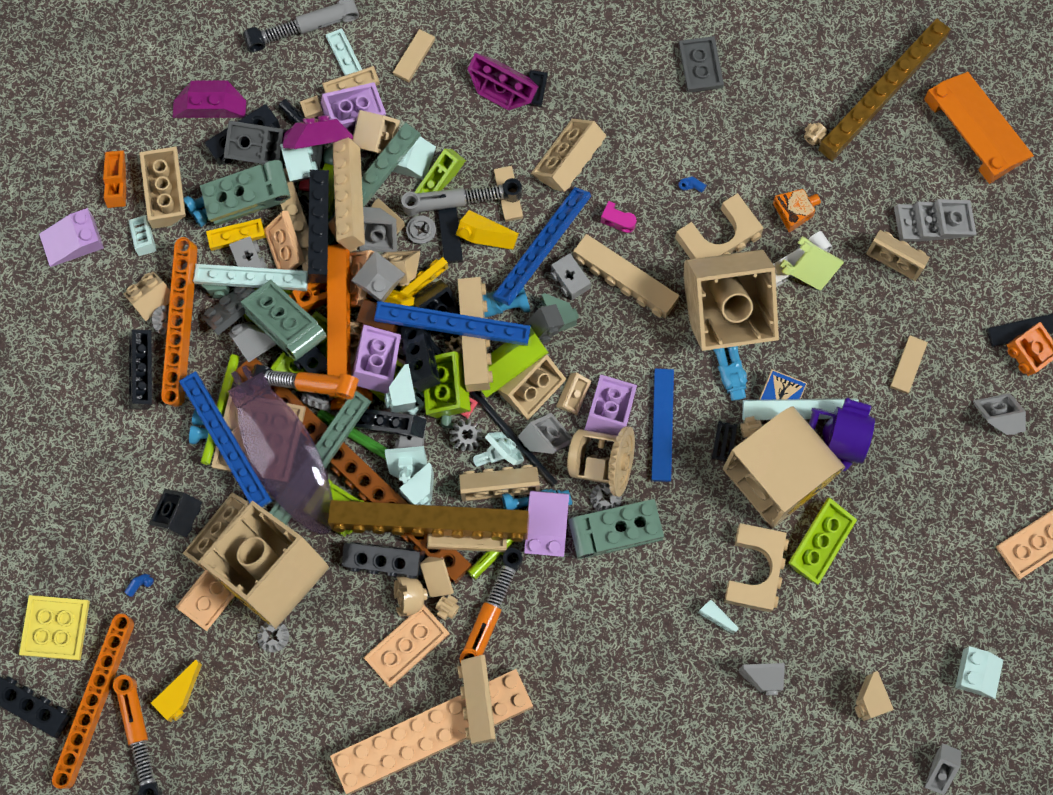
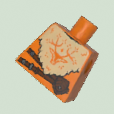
M804 189L777 195L773 201V205L788 232L793 231L811 219L815 214L814 206L821 204L818 194L808 197Z

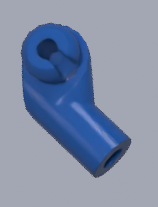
M149 574L137 576L132 579L124 592L128 596L133 597L140 586L150 587L154 579Z

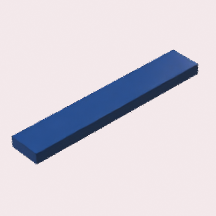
M655 368L651 477V481L671 482L674 369Z

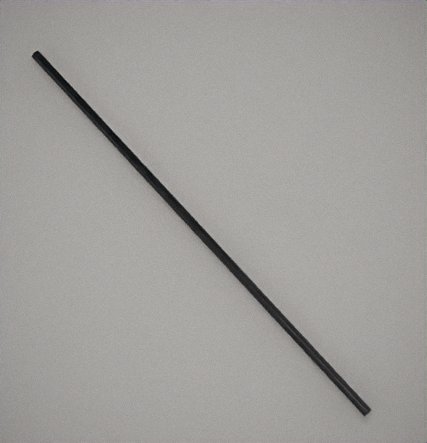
M303 195L299 198V201L309 211V200ZM432 340L435 355L444 354ZM478 391L469 392L507 437L516 444V447L530 463L537 467L538 472L552 487L557 484L558 481L535 455L523 445L518 436Z

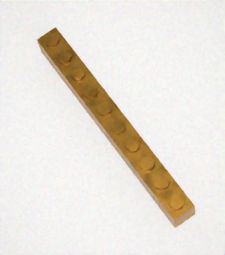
M936 18L825 137L818 151L833 161L945 41L951 29Z
M331 500L328 524L336 532H344L345 530H353L355 533L372 531L375 534L392 532L394 535L412 533L414 536L432 534L433 537L451 535V537L458 539L463 538V536H469L477 540L488 537L496 541L506 538L515 542H521L523 539L528 540L529 511Z

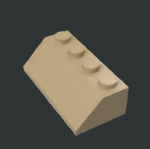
M571 119L532 171L531 175L552 189L565 192L570 188L576 176L581 173L585 164L592 158L596 149L602 145L606 134L595 121Z
M177 147L140 152L148 222L152 229L172 226L186 216Z
M523 465L520 469L504 467L501 471L485 469L482 473L466 471L463 472V475H459L462 502L500 498L502 494L509 493L511 496L529 495L530 491H540L538 469L533 467V465Z
M232 492L183 554L203 570H206L198 561L250 503Z
M485 655L461 660V666H458L459 678H463L464 686L460 687L461 698H466L467 706L463 707L464 720L468 719L469 727L465 728L466 739L471 740L472 745L495 742L496 735Z

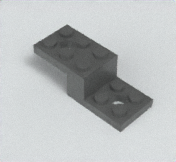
M229 120L224 158L260 164L280 160L282 166L286 168L280 144H283L285 133L288 130ZM243 137L249 138L250 144L248 147L244 148L241 145ZM325 144L312 146L313 154H311L313 162H316L318 170L322 166Z

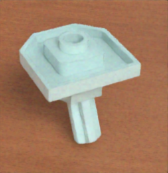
M503 432L488 433L485 438L491 446L486 452L473 457V462L477 467L503 459L513 465L521 464L524 461L521 452L516 448V444L507 438Z
M424 446L385 449L389 474L397 477L404 484L428 464Z

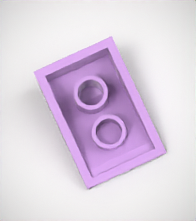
M375 82L322 94L320 105L324 115L337 119L349 132L355 128L359 110L386 116Z
M88 208L69 214L39 234L50 267L104 248L94 217Z
M363 325L351 376L359 379L357 386L388 393L389 386L394 379L401 338L400 334Z
M600 374L585 430L618 436L621 429L627 426L637 385Z
M530 491L528 540H525L524 553L564 557L569 494Z

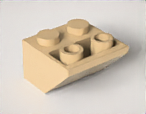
M359 110L352 141L362 150L381 154L397 134L400 120Z
M154 271L145 274L141 281L129 286L126 292L123 293L145 321L152 317L153 312L158 307L167 306L170 302V289Z

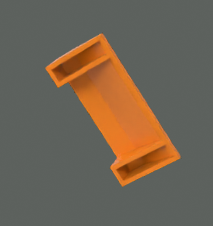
M969 72L947 79L928 90L924 98L925 102L934 113L939 110L945 113L982 161V165L978 170L989 184L1034 157Z

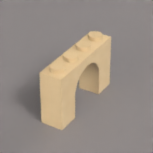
M738 193L724 201L721 206V211L730 221L735 232V236L729 242L724 244L708 242L692 222L676 232V240L690 259L726 255L734 251L740 252L746 247L747 243L750 241L754 243L762 237L763 226Z
M742 523L739 524L734 546L761 552L769 562L770 573L768 579L758 585L729 581L727 583L724 603L770 613L774 608H777L779 597L776 596V591L780 589L782 577H779L780 569L783 570L785 566V558H782L783 551H787L789 539H786L787 533Z

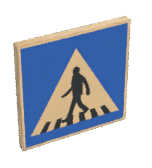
M771 369L759 400L801 399L807 383Z

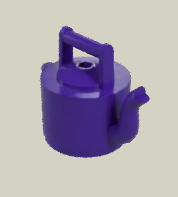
M845 398L842 408L836 407L834 412L812 408L809 425L815 431L820 414L831 416L823 428V441L837 458L841 459L840 461L845 466L843 471L849 469L852 463L862 464L864 462L875 426V418L869 415L871 405L854 401L850 398Z

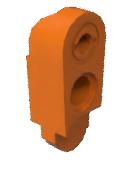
M308 283L307 291L293 290L289 296L306 312H309L327 304V283ZM304 296L310 297V299L306 302L301 301L302 297Z

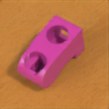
M608 201L601 216V223L622 232L631 233L636 226V217L632 213H624L615 209V203Z

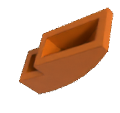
M124 150L105 152L103 180L105 183L104 200L107 208L126 206Z

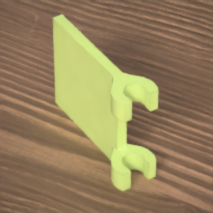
M802 236L798 244L801 245L800 249L805 251L794 266L785 259L779 266L783 268L781 270L783 273L792 275L821 291L844 262Z

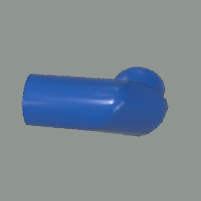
M695 177L684 178L679 182L681 190L695 188L701 193L707 186Z

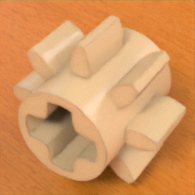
M810 123L804 129L806 131L804 138L811 145H821V142L827 135V130L821 123Z
M451 336L450 342H445V346L448 347L445 352L456 351L463 354L461 336L458 338ZM457 345L460 346V348H457L456 350L453 349V347H456Z
M754 416L745 418L744 423L740 424L743 438H748L762 427L761 421L756 420Z
M451 595L448 598L442 596L435 607L439 611L437 615L444 620L447 617L453 619L460 608L457 605L458 599Z

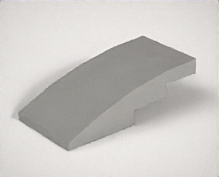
M938 199L935 202H917L914 205L897 204L894 207L900 241H932L977 235L970 200Z

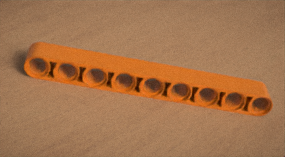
M185 237L177 239L174 245L161 394L163 402L173 407L181 406L185 400V391L179 381L187 376L195 285L193 278L197 262V246ZM189 244L188 249L184 251L185 245ZM187 263V267L182 270L183 264ZM185 281V286L180 288L181 283ZM184 299L183 305L179 307V302ZM182 318V323L177 326L178 320ZM180 337L181 340L179 344L176 345V339ZM179 356L178 362L174 364V358ZM177 374V380L173 383L172 378ZM175 393V400L171 402V396Z
M341 244L328 245L327 375L340 376V374L351 375L350 251ZM329 395L330 398L339 397L337 395Z
M117 614L113 618L52 776V784L56 788L70 789L78 776L134 628L132 618L125 614ZM126 619V627L120 629L119 623ZM119 638L120 644L113 648V640ZM111 657L113 660L112 664L106 667L105 660ZM104 676L105 683L99 687L97 681L100 677ZM93 696H97L98 701L96 705L91 706L90 699ZM86 715H89L90 722L88 725L84 726L82 722L83 718ZM78 735H82L83 741L80 745H76L75 739ZM73 754L75 762L69 765L68 757ZM66 774L68 778L67 783L61 785L60 778Z

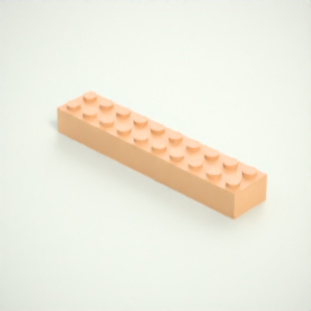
M516 669L489 681L494 726L533 708V704ZM461 695L331 755V760L345 793L350 795L466 740L465 728L469 727L468 719L464 720L463 707H467L466 698L462 699Z

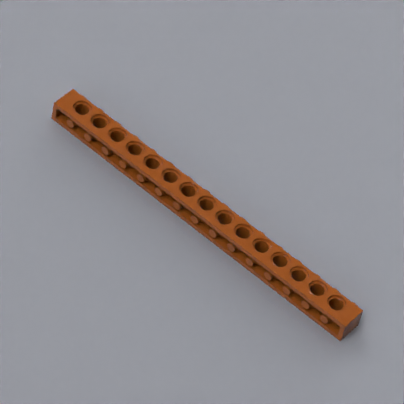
M256 358L250 362L246 360L236 370L239 375L237 379L244 386L248 384L252 388L251 393L255 397L279 402L287 401L289 404L306 407L300 436L305 439L304 444L310 450H313L328 427L288 388L268 386L267 389H260L250 385L249 381L254 365L263 364ZM269 389H275L273 395H266ZM309 427H315V431L312 434H307L306 430ZM343 442L336 452L342 453V458L339 460L332 458L330 461L332 465L331 470L337 476H344L346 478L344 482L352 490L356 488L360 492L358 496L364 502L408 504ZM349 466L356 467L353 473H347L346 470ZM369 479L370 483L367 486L363 487L360 485L361 480ZM376 492L384 493L380 500L373 498ZM412 533L400 535L407 543L411 541L415 545L413 549L425 551V556L442 558L444 560L451 558L453 564L446 568L450 581L455 584L472 567L457 550L439 549L437 553H430L429 549H427V534H425L422 540H417Z

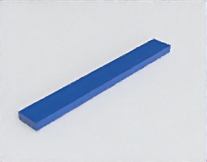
M576 187L573 188L493 294L494 300L510 306L590 199V192Z
M381 301L377 302L374 321L525 346H528L531 327L529 325Z
M195 371L179 381L249 503L254 501L261 507L271 503L272 499L199 374Z

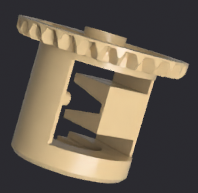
M625 426L621 429L618 436L582 429L576 431L572 437L568 452L567 469L569 475L573 478L609 484V489L613 496L620 497L628 484L635 449L633 428ZM591 438L599 439L598 448H604L605 440L614 442L610 458L598 459L597 455H591L587 457L585 464L583 459L586 445H588V442H591Z

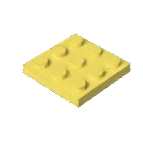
M29 595L19 655L81 661L90 601Z

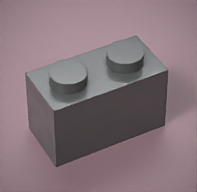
M556 304L540 307L524 323V325L532 327L542 344L550 342V338L558 334L559 329L565 325Z

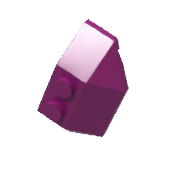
M479 53L474 54L468 67V72L471 75L477 93L508 111L530 104L539 87L522 73L498 60Z
M228 80L190 81L174 99L173 118H244L246 116V100Z
M320 115L316 120L313 117L303 118V122L295 123L285 133L283 148L299 149L327 144L348 137L353 139V135L337 119L329 118V115Z

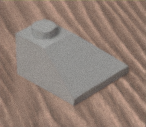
M363 207L365 245L360 246V251H397L396 219L381 208Z
M375 251L351 281L377 301L384 302L405 276V273Z
M238 324L228 333L248 362L276 345L255 324Z
M1010 393L973 401L975 407L986 421L1006 435H1015L1026 431V411Z
M552 413L530 422L518 436L529 451L554 454L570 446L572 436Z
M784 663L744 664L739 668V673L758 691L766 692V696H776L778 692L783 690Z

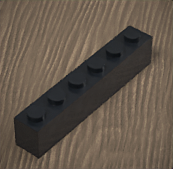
M310 170L308 283H327L329 170Z

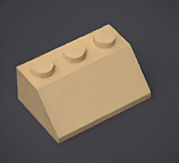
M881 230L866 253L868 256L914 281L917 280L930 258L922 250H916L910 247L907 242L899 241L889 232Z
M546 354L497 391L505 401L529 420L567 379Z

